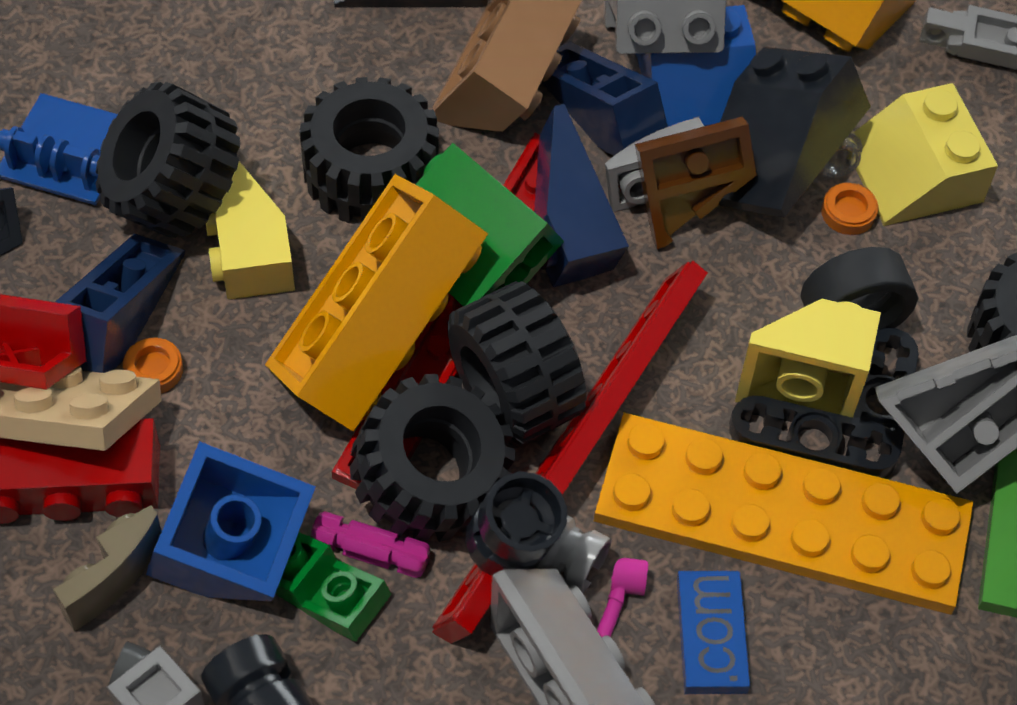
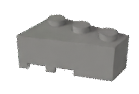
M1017 335L875 387L879 402L956 493H959L1017 448Z

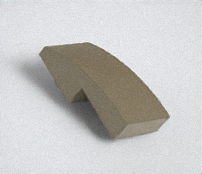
M151 505L136 514H125L113 521L106 532L96 537L103 559L96 564H85L76 568L64 579L62 584L53 588L62 614L74 632L95 619L117 601L149 565L162 532L158 515Z

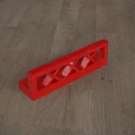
M0 294V382L47 390L86 362L81 306Z

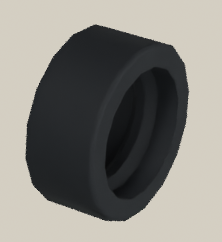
M866 247L851 250L831 258L811 273L803 283L800 294L804 307L820 299H826L835 302H852L862 308L881 312L878 330L896 328L902 324L915 310L919 299L901 255L885 247Z

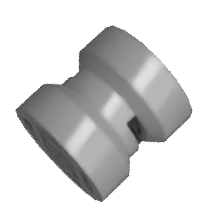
M567 515V525L560 539L547 552L536 568L557 569L559 573L562 571L566 584L569 586L576 585L584 593L591 584V582L586 580L591 567L600 570L608 555L612 539L596 530L583 534L582 530L576 527L575 520Z

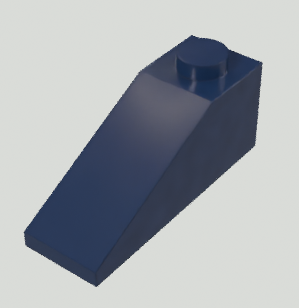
M572 42L558 47L556 52L562 55V59L548 80L541 82L560 104H565L568 113L598 148L615 156L636 141L668 127L658 82Z
M565 104L554 106L540 133L534 212L546 221L564 240L562 245L541 267V269L546 270L553 287L584 280L614 270L629 247Z
M133 234L55 301L57 303L81 306L86 362L80 365L82 371L105 373L114 370L123 361L126 352L137 341L185 255L184 249Z

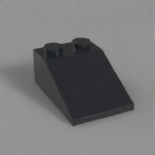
M763 47L753 57L750 64L734 82L720 122L742 116L747 121L751 136L756 176L736 192L726 194L720 200L718 206L782 218L786 217L871 107L851 56Z

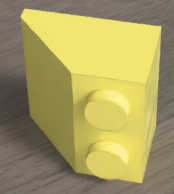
M953 83L903 94L850 134L843 142L864 187L870 190L877 199L878 215L884 226L984 202L998 167Z
M820 299L752 332L735 402L738 403L743 398L749 396H764L853 418L869 373L881 312L862 308L852 302H835Z

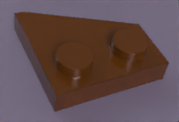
M743 116L635 144L650 231L657 249L664 248L674 240L670 235L695 215L702 219L718 206L720 200L726 194L736 192L756 176L749 124Z

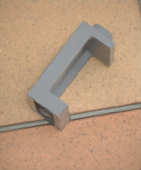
M604 0V23L606 27H616L615 47L618 53L721 52L724 49L726 0Z

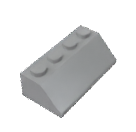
M503 569L492 575L490 628L538 705H655L644 688L639 687L635 689L623 671L625 669L623 656L613 639L608 635L601 638L590 621L592 617L591 609L582 591L576 585L568 587L557 569Z

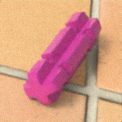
M326 511L320 512L315 519L311 530V537L330 545L333 552L338 547L343 549L342 555L389 569L390 564L398 566L397 572L415 578L421 577L427 567L430 558V546L426 542L410 537L400 541L398 540L399 534L355 520L345 524L343 523L344 517Z

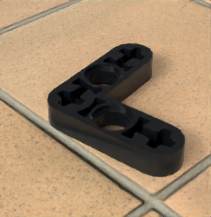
M897 328L877 330L869 373L853 418L769 397L749 396L740 400L732 411L729 422V433L732 440L884 479L893 473L900 457L905 431L890 414L880 415L873 412L868 407L866 398L876 394L875 387L916 372L919 353L914 338L907 332ZM886 347L896 349V357L898 358L892 372V377L881 375L885 363L884 351ZM752 415L764 418V427L761 433L749 431V422ZM783 421L792 422L786 441L779 440ZM805 429H817L827 436L830 445L826 449L811 450L800 442L798 434ZM842 435L850 437L846 446L848 448L845 456L837 454L842 441ZM867 443L879 445L878 452L881 455L877 462L866 459L867 452L864 449Z

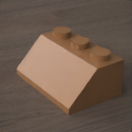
M492 0L482 13L432 107L436 114L437 122L449 126L503 132L518 117L524 121L527 120L543 97V94L537 90L541 81L545 82L548 80L562 59V55L556 52L560 43L562 45L566 43L580 23L581 19L575 13L582 0Z

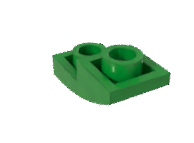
M298 532L275 593L331 630L355 642L392 595L385 580L337 560L330 545L301 532Z

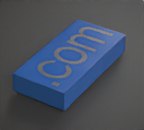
M678 571L677 594L684 694H748L750 681L740 571Z

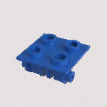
M41 93L21 128L14 126L10 130L2 129L0 131V150L4 151L5 154L0 162V178L97 205L101 194L97 193L96 189L98 178L96 165L100 157L103 139L107 135L111 122L118 114Z

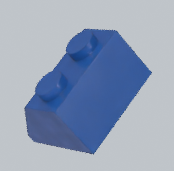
M745 5L726 6L724 49L721 52L636 53L641 75L658 82L667 126L669 127L699 117L703 125L707 126L721 121L734 82L756 55V45Z
M199 441L153 551L146 575L209 598L272 601L316 486Z

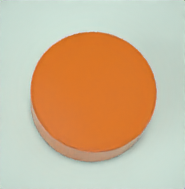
M841 183L833 186L826 193L821 209L822 217L826 224L836 232L846 235H858L866 232L873 226L878 213V202L874 194L864 186L855 183Z
M147 338L138 341L128 349L123 359V369L133 371L136 377L160 379L161 393L172 389L180 381L183 374V362L180 351L172 342L162 338Z

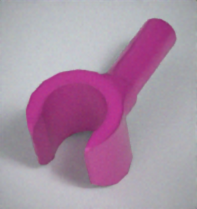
M621 558L615 563L610 593L607 598L608 603L597 628L601 638L605 635L611 637L624 604L625 594L644 596L648 574V562L646 560Z

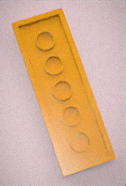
M623 412L593 522L952 615L956 607L974 501Z

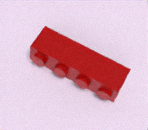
M154 418L141 419L106 451L0 438V524L13 522L18 519L19 515L44 514L53 520L67 521L79 517L81 512L106 511L112 516L121 517L129 513L136 514L150 505L157 509L159 501L160 443Z

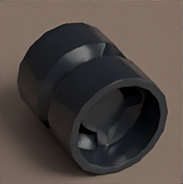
M520 471L505 475L492 486L467 526L466 546L471 559L482 571L491 576L503 569H534L537 567L547 552L560 539L567 525V506L562 493L550 480L537 473Z
M268 634L254 635L228 646L212 658L201 674L202 683L214 705H313L301 682L294 678L289 679L292 671L289 668L288 660L276 639Z

